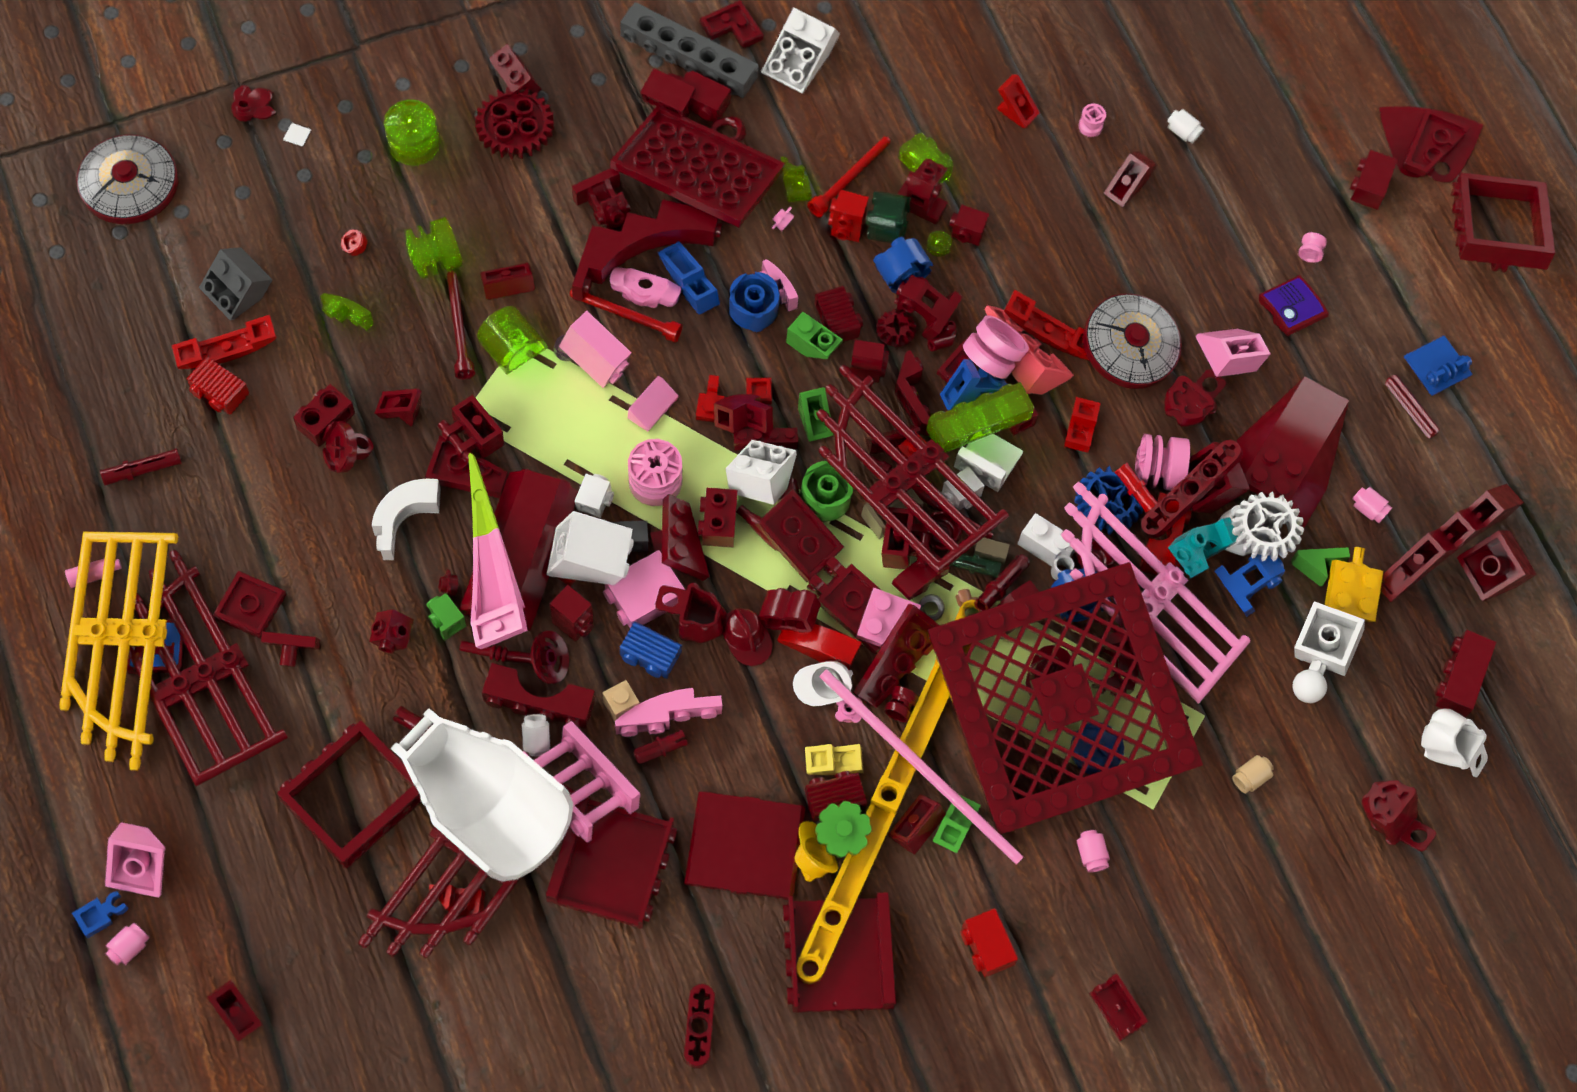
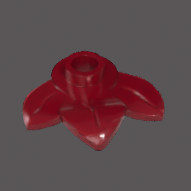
M247 85L238 87L233 93L234 102L231 105L234 117L239 121H249L253 117L257 119L272 117L276 112L268 104L272 100L273 93L266 88H256L252 91Z

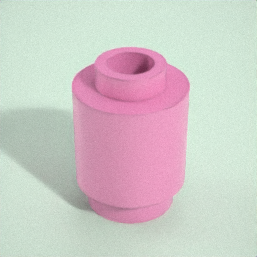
M1362 487L1353 497V500L1356 501L1353 506L1371 521L1375 520L1380 523L1392 509L1388 505L1389 501L1371 487L1367 490Z
M1096 830L1081 833V838L1077 840V845L1083 866L1087 867L1089 873L1107 869L1110 858L1103 834L1097 833Z
M135 923L129 927L125 926L106 944L108 951L105 954L116 965L119 963L127 965L146 946L145 942L149 937Z

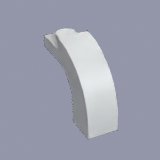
M418 479L406 482L394 488L381 500L373 516L372 529L374 535L377 536V551H381L383 560H394L396 532L399 525L407 517L417 513H439L441 489L438 479Z

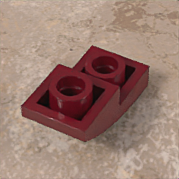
M931 551L938 560L941 559L934 551ZM915 561L902 571L891 584L908 600H911L926 592L932 582L947 575L950 566L937 574L928 564L925 568L917 567V561Z

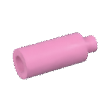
M104 559L90 563L87 583L102 579ZM119 559L115 561L114 571L122 569ZM78 566L65 570L70 588L76 586Z

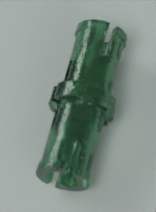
M964 553L949 566L968 570L973 575L976 572L997 578L1002 563L980 558L979 554L974 553L973 556ZM963 560L985 565L986 568L964 563Z

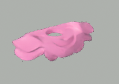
M619 267L614 268L610 275L611 288L614 291L622 292L623 298L632 301L638 306L656 308L658 304H662L667 307H673L679 300L681 287L668 279L632 268ZM643 279H648L653 285L648 289H644L638 283Z

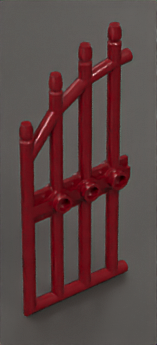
M842 365L839 368L840 373L855 387V390L847 399L842 393L838 392L835 386L831 384L826 386L827 394L833 397L834 401L841 407L838 422L832 417L830 418V415L823 409L818 410L816 415L835 435L836 455L832 454V451L824 445L818 451L858 494L939 574L1006 520L1009 515L1004 509L995 513L945 463L949 456L938 443H935L932 439L925 443L870 389L874 384V380L869 375L861 380L855 373H852L848 366ZM862 395L917 449L916 452L906 458L855 407V404ZM849 417L898 464L897 467L887 473L846 432ZM846 447L879 479L869 489L847 467ZM937 469L988 521L977 529L926 476ZM918 484L969 536L957 544L906 492ZM899 499L950 552L938 560L887 507Z
M173 550L169 555L179 577L168 586L165 583L163 584L160 611L165 606L195 665L180 672L166 643L164 642V647H155L170 678L158 684H155L152 678L149 697L197 787L284 741L288 737L283 729L275 732L242 671L249 664L237 643L231 646L228 645L194 581V578L200 575L196 566L188 570L185 562L182 561L181 555L176 550ZM154 568L151 569V570H149V572H148V573H149V577H150V579H151L152 582H153ZM184 585L220 651L206 659L172 598V595ZM137 593L135 610L140 619H148L149 609L143 604L142 597ZM130 646L129 658L140 677L144 646ZM230 675L234 677L266 737L253 745H250L217 683ZM205 688L209 689L241 750L228 758H225L193 697L194 694ZM182 700L216 763L202 772L168 709Z
M561 784L568 790L570 795L576 792L565 784ZM433 826L429 836L435 839L381 912L374 908L370 909L366 917L373 920V922L366 930L367 932L362 935L358 944L365 949L383 926L393 928L400 932L395 937V941L389 945L386 953L394 957L411 934H432L427 940V944H424L419 953L420 956L426 959L431 955L434 947H437L445 934L471 927V930L467 932L463 939V942L470 946L520 878L508 881L497 880L503 885L482 912L458 918L489 875L441 831ZM444 846L457 854L407 922L392 917V914ZM466 861L480 869L441 923H420Z

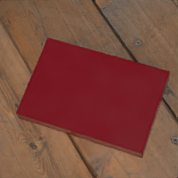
M794 489L790 490L755 524L806 582H809L815 574H818L826 566V563L844 548Z

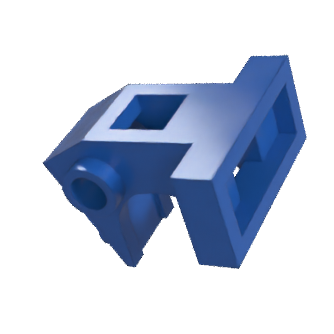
M963 359L940 393V396L950 413H958L962 405L989 407L996 404L1009 385L1004 379L994 377L981 368L977 371L972 360ZM962 380H964L965 383L961 387L960 383L962 382Z
M1257 554L1255 558L1250 557L1248 559L1249 563L1231 575L1223 565L1215 570L1217 576L1246 616L1255 612V609L1248 600L1256 592L1266 586L1269 589H1273L1282 582L1281 577L1285 569L1279 557L1273 562L1270 555H1268L1266 560L1262 561L1261 555ZM1258 568L1264 578L1251 586L1244 576Z

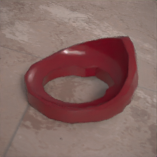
M728 116L712 124L711 129L716 132L724 125L737 128V134L732 139L738 142L746 136V128L740 118Z

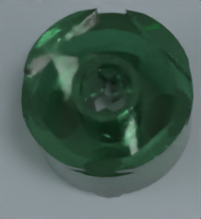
M874 191L872 198L873 211L869 210L866 218V225H869L867 239L892 243L899 237L905 238L908 221H906L907 213H910L911 206L910 197Z

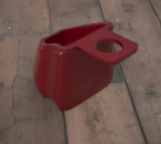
M1207 369L1195 383L1186 376L1177 377L1175 383L1168 389L1165 395V414L1169 417H1175L1178 425L1181 427L1200 424L1209 414H1214L1217 411V404L1214 399L1226 386V381L1222 377H1216L1212 369ZM1209 377L1216 379L1218 383L1217 388L1212 392H1208L1203 388V381Z
M690 583L686 590L666 585L659 588L655 607L659 611L680 615L679 637L682 641L705 643L722 635V623L727 617V612L713 593L700 589L696 583ZM667 593H674L678 597V602L672 607L666 606L662 601L663 596Z
M1398 780L1378 781L1363 796L1362 806L1371 826L1386 837L1385 840L1389 845H1396L1399 841H1402L1422 852L1435 839L1436 831L1416 820L1418 816V795L1414 787L1406 786ZM1416 830H1423L1427 834V839L1424 842L1417 843L1411 839V834Z

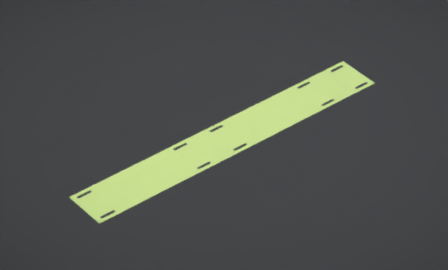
M521 335L476 396L478 402L490 416L511 427L508 433L503 431L504 441L580 485L584 476L566 467L564 463L567 459L593 474L606 477L611 484L612 492H614L612 503L662 530L663 505L650 506L643 504L633 496L629 489L628 458L637 444L647 439L668 441L677 448L682 457V487L676 497L690 503L698 532L699 520L704 521L705 513L700 512L701 497H706V488L729 489L726 467L736 458L737 454L665 414L647 432L628 419L627 410L609 401L612 395L632 405L637 398L610 383L602 388L578 365ZM530 348L557 364L552 369L525 354V350ZM737 495L736 511L741 505H744L751 512L763 517L774 506L773 504ZM737 513L733 548L702 545L703 536H699L705 556L767 591L778 588L787 589L789 585L799 591L808 590L807 586L809 583L799 575L779 551L774 550L763 541L745 519ZM845 514L836 520L863 534L864 536L861 541L829 524L831 521L823 522L844 546L835 556L842 566L847 569L850 564H853L882 591L908 600L891 584L905 569L883 567L881 553L884 537L878 539L870 528ZM911 556L910 565L917 561L916 557ZM824 568L816 574L825 584H828L834 578L826 573ZM948 572L941 579L954 585L951 591L932 582L926 592L909 601L919 604L920 600L926 595L934 594L939 596L944 602L945 610L941 618L935 622L943 625L954 621L960 607L957 603L956 595H958L959 590L969 589L971 597L977 598L983 591ZM996 601L991 608L996 607L1001 601ZM927 602L924 605V610L928 615H934L938 612V606L934 602ZM820 607L816 619L856 639ZM968 608L965 611V616L978 613V610ZM1038 622L1029 624L1039 630H1042L1044 626ZM1022 627L1015 629L1008 636L1016 639ZM1049 628L1045 632L1057 639L1060 634ZM1026 629L1020 641L1033 647L1039 635ZM996 636L979 642L991 648ZM1064 637L1063 642L1076 647V643ZM1003 638L999 639L995 650L1008 656L1013 643ZM1042 638L1037 650L1044 646L1056 644ZM975 646L970 659L983 664L988 652ZM1017 646L1012 659L1025 664L1031 652ZM1080 647V650L1093 656L1092 652ZM1063 648V649L1067 650L1070 655H1072V653H1073L1072 651H1070V650H1068V649H1066V648ZM934 649L927 656L923 655L916 662V668L912 671L913 674L926 681L935 664L936 655ZM992 654L986 667L1000 673L1005 660ZM1077 654L1074 665L1082 663L1085 671L1090 660ZM1097 656L1098 659H1100V660H1102V661H1104V662L1110 664V662H1108V661H1106L1105 659H1103V658ZM1009 663L1004 676L1017 682L1022 669ZM1094 663L1089 675L1101 680L1107 669ZM968 664L975 681L980 669ZM984 671L978 684L992 690L997 677ZM1111 671L1109 678L1114 675V672ZM1026 672L1021 682V684L1024 686H1026L1025 683L1028 672ZM1001 680L996 693L1009 698L1014 686ZM1088 681L1089 686H1090L1091 691H1092V694H1093V697H1094L1095 694H1096L1097 688H1092V684H1094V683ZM1136 683L1134 691L1128 695L1136 698L1141 685ZM1018 688L1013 701L1026 707L1031 696L1029 693ZM1145 689L1140 701L1151 705ZM978 690L982 705L984 706L989 695ZM1106 690L1104 694L1100 695L1098 701L1111 706L1115 696L1110 695V691ZM993 697L987 710L1000 716L1006 703ZM1120 697L1115 709L1128 715L1133 702ZM1034 700L1030 710L1041 715L1037 701ZM1181 702L1185 715L1189 717L1187 721L1194 737L1205 715ZM1010 705L1004 718L1018 724L1023 711ZM1138 705L1132 718L1145 724L1150 711ZM1097 706L1099 715L1090 718L1103 723L1108 711ZM1027 714L1022 727L1035 732L1040 720ZM1112 714L1108 725L1120 732L1125 720ZM1154 715L1150 727L1160 731ZM1083 720L1065 727L1077 732ZM1130 722L1124 735L1137 741L1142 728ZM1001 723V724L1007 726L1008 728H1010V729H1012V730H1015V728H1013V727H1011V726H1008V725H1006V724H1004V723ZM1044 724L1039 735L1052 741L1057 729L1047 732ZM1021 731L1018 732L1019 734L1023 735L1024 737H1026V738H1028V739H1030V740L1032 739L1031 736H1029V735H1027V734H1025V733H1023V732H1021ZM1062 731L1056 744L1069 750L1073 736ZM1147 731L1142 744L1154 749L1159 736ZM1036 739L1035 743L1048 750L1049 745ZM1123 740L1125 747L1124 756L1129 758L1134 745ZM1164 741L1159 751L1167 749ZM1053 748L1052 753L1065 759V753ZM1139 748L1134 760L1151 753ZM1071 757L1069 762L1077 766ZM1171 777L1144 785L1149 788L1146 795L1136 789L1124 793L1154 810Z

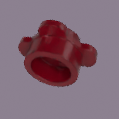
M447 569L444 576L439 578V592H443V595L445 593L452 596L457 594L458 576L451 574L449 569Z

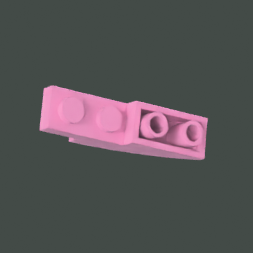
M688 688L650 698L628 710L615 720L616 735L622 734L624 737H631L637 735L638 732L660 734L670 729L669 719L681 722L689 720L690 717L701 716L703 719L715 718L717 715L722 714L721 695L694 698L693 688Z

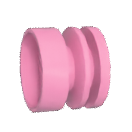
M1144 434L1137 450L1135 472L1141 481L1144 480L1146 485L1149 478V486L1152 489L1156 488L1159 479L1162 478L1163 488L1171 491L1188 475L1190 459L1189 439L1170 437L1165 448L1161 435H1157L1153 443L1152 435Z
M647 439L637 444L631 451L628 458L629 489L633 496L643 504L661 506L665 496L670 494L676 497L682 487V457L677 448L670 442L661 439Z

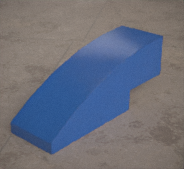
M680 242L658 252L676 285L681 287L682 294L698 315L720 304L717 289L706 278L701 265Z

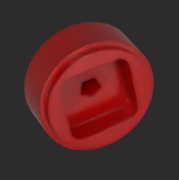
M355 229L346 232L341 240L342 249L352 256L360 255L367 246L366 236Z

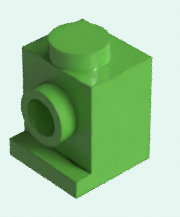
M446 593L441 597L436 596L427 603L431 613L428 617L434 627L440 629L441 637L444 641L466 627L463 614Z

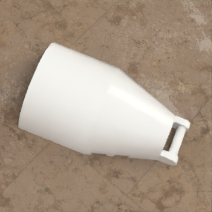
M428 708L423 713L424 717L399 744L395 743L390 749L403 760L414 785L420 793V798L430 814L433 825L492 878L499 881L515 880L535 870L551 856L564 838L570 825L573 801L568 790L511 741L500 740L491 737L490 734L480 733L469 729L467 726L440 718Z

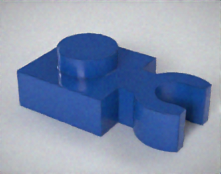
M118 891L109 894L106 902L103 904L96 898L72 913L87 938L113 924L110 919L111 915H121L128 910L125 903L119 907L113 906L114 902L121 898Z

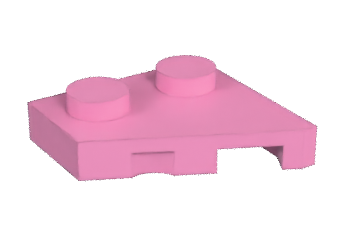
M873 588L856 638L881 647L907 605H915L918 609L921 608V605Z

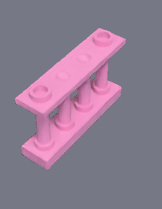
M570 721L563 726L562 742L533 761L542 768L567 751L569 753L572 752L578 758V761L553 776V778L560 784H563L583 770H589L596 777V779L570 795L573 801L570 827L577 836H581L586 842H589L592 839L593 823L615 808L624 807L629 814L639 809L640 792L584 733ZM601 788L607 789L613 797L585 816L575 806Z

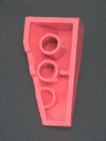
M986 306L987 316L996 317L1010 325L1028 344L1029 350L1020 361L1014 362L1015 368L1011 372L1013 377L1019 382L1018 386L1027 394L1043 395L1074 376L1054 354L1049 356L1039 348L1042 344L1041 342L1027 334H1023L1024 330L1012 321L1002 308Z

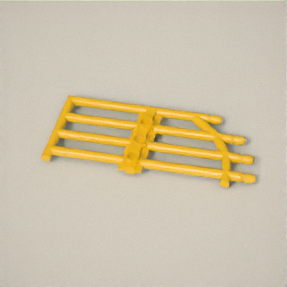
M83 532L61 689L62 698L59 704L60 710L69 711L71 706L70 697L73 695L84 713L81 744L90 745L93 735L91 732L95 723L107 732L105 761L114 762L116 757L115 748L117 747L119 737L132 741V758L130 759L129 766L130 770L139 771L143 744L152 745L153 735L145 733L155 647H164V640H166L167 620L159 619L168 544H177L178 534ZM107 542L97 618H83L92 543ZM118 543H132L122 619L108 618ZM143 543H157L148 619H133ZM79 645H93L87 695H85L75 679ZM104 645L119 646L109 720L96 710ZM130 646H144L133 731L120 727Z

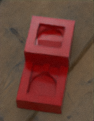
M1076 397L1064 447L1086 453L1089 452L1101 403Z

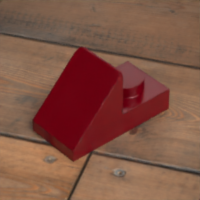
M419 388L383 391L374 414L381 419L399 417L409 426L413 427L421 407L422 391Z
M229 980L206 996L238 1042L262 1025L232 980Z

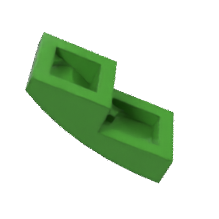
M958 794L978 812L980 804ZM951 803L932 842L957 854L972 822Z

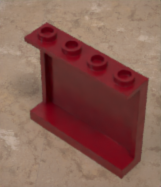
M588 796L575 806L585 816L603 803L590 800V796ZM617 807L593 823L592 839L589 842H586L581 836H577L569 825L546 892L547 902L643 929L644 922H650L654 906L650 905L652 896H658L662 880L658 879L660 870H666L670 854L666 853L668 844H674L678 828L674 827V818L670 817L669 821H665L637 812L629 814L626 809Z

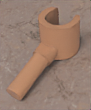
M969 589L959 590L958 595H956L959 607L967 600L977 599V597H971Z

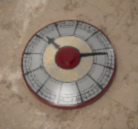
M119 135L100 142L85 155L78 168L76 182L84 205L95 216L110 223L134 224L156 216L168 206L177 190L178 171L170 152L156 140L141 135Z
M1118 294L1108 297L1094 308L1084 326L1083 345L1090 363L1100 375L1118 386L1131 389H1143L1162 382L1173 371L1179 361L1181 336L1174 319L1160 304L1145 296Z

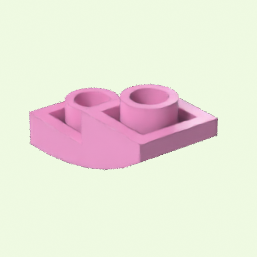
M769 260L762 261V271L760 272L769 275L777 283L780 303H785L787 311L797 309L798 295L791 282Z

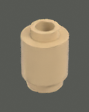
M1256 755L1238 768L1232 779L1237 788L1246 794L1249 791H1255L1271 779L1274 768L1266 757Z

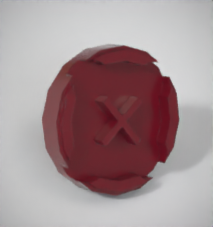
M345 421L331 422L323 434V441H326V448L322 450L326 465L333 472H349L354 466L355 461L369 457L374 447L372 441L367 436L354 433L350 424ZM357 444L361 445L364 449L357 447Z

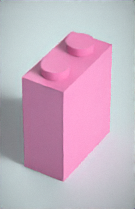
M588 311L569 327L559 345L602 388L609 382L614 384L629 365L627 359L631 352Z
M658 550L630 565L626 577L615 585L605 584L603 593L609 604L614 603L619 610L616 613L620 622L624 626L627 624L631 628L634 622L645 625L666 613L657 610L655 607L658 591L661 586L666 585L684 589L671 567L662 564V553ZM667 593L663 596L662 601L666 606L672 607L677 604L678 597L674 593Z

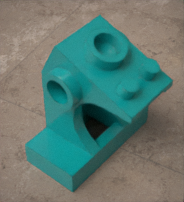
M1228 517L1214 524L1192 528L1177 537L1168 549L1185 569V573L1193 578L1209 569L1206 560L1235 544L1238 535L1232 534L1234 526L1232 525L1231 518ZM1210 542H1212L1213 544H1215V545H1217V546H1215V547L1212 548L1211 545H1210Z

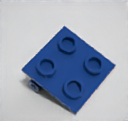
M1445 335L1404 356L1431 396L1473 375L1469 370V366L1472 364L1471 358L1468 355L1459 356Z

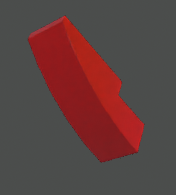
M814 624L813 630L810 632H797L790 629L782 630L777 639V642L821 663L838 661L844 664L848 670H850L862 643L845 634Z

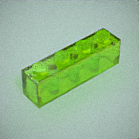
M1021 382L1014 385L1007 384L992 394L984 393L974 401L969 403L961 402L949 411L934 413L928 419L926 430L930 438L935 443H938L946 453L1031 419L1034 406Z

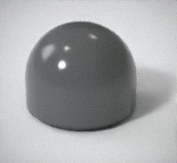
M926 595L919 602L921 605L920 610L934 621L940 619L944 613V602L937 595ZM934 602L938 606V612L934 615H928L924 610L925 603Z

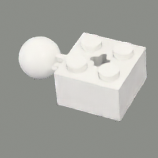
M1317 602L1313 603L1294 647L1295 658L1310 663L1309 669L1298 673L1293 681V692L1299 700L1305 703H1315L1325 696L1327 691V682L1323 676L1325 670L1343 676L1346 675L1364 632V619ZM1329 637L1334 638L1333 641H1326L1329 639Z

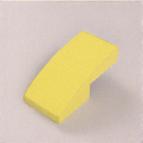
M832 744L805 747L808 775H836L843 771H851V774L864 773L862 747L860 744L833 747Z

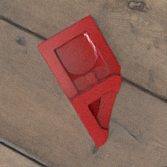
M429 885V889L431 890L434 885ZM448 885L438 900L449 912L466 888H455L452 885ZM483 889L477 891L459 917L483 911L485 897Z

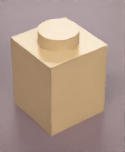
M627 680L602 692L603 703L614 722L625 712L639 704Z

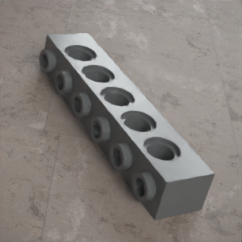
M636 2L620 22L621 37L626 41L643 47L649 53H655L663 57L671 64L675 63L687 72L695 71L730 88L732 95L744 98L758 78L757 63Z

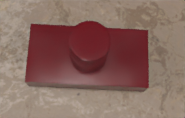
M262 631V643L282 646L279 664L281 666L296 667L298 648L319 650L320 639L317 637Z

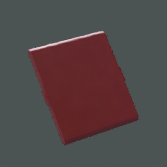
M703 791L698 792L684 884L730 891V893L743 895L753 894L788 899L789 896H793L797 873V864L794 857L801 844L799 826L804 822L805 807L802 805L760 800V798L748 796L738 797Z

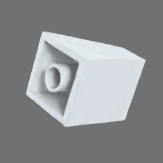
M573 511L556 527L546 575L615 585L626 577L629 570V563L626 562L627 556L630 554L634 544V540L631 539L633 529Z

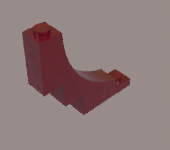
M662 200L656 219L627 212L621 232L592 225L572 284L573 300L583 301L585 292H590L592 282L603 284L614 268L619 267L630 258L647 250L672 245L677 242L681 244L713 246L716 237L720 238L723 223H719V218L693 206Z
M1508 484L1487 490L1468 508L1455 513L1439 529L1428 532L1383 573L1380 591L1390 602L1395 601L1412 584L1417 583L1476 536L1505 520L1524 502Z

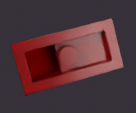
M1011 75L998 89L1004 101L997 109L1020 127L1026 128L1040 113L1019 75Z

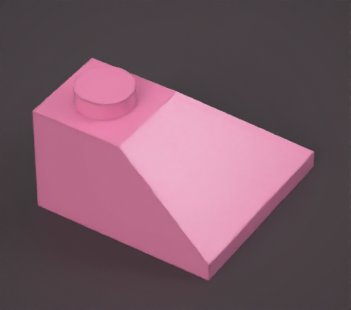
M121 822L108 838L106 887L158 898L161 896L165 846L148 828Z

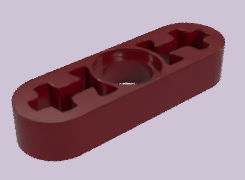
M706 984L694 986L689 994L684 1059L692 1068L705 1066L710 1057L715 995L713 989ZM700 991H704L705 996L710 997V1000H705L704 1012L692 1013V1009L698 1011L699 1005L698 999H694V996H699ZM698 1018L704 1019L708 1024L707 1030L701 1034L695 1033L691 1028L692 1022ZM690 1037L696 1040L707 1039V1043L701 1041L700 1051L705 1053V1056H701L699 1061H694L693 1056L689 1055V1052H694L695 1041H689Z

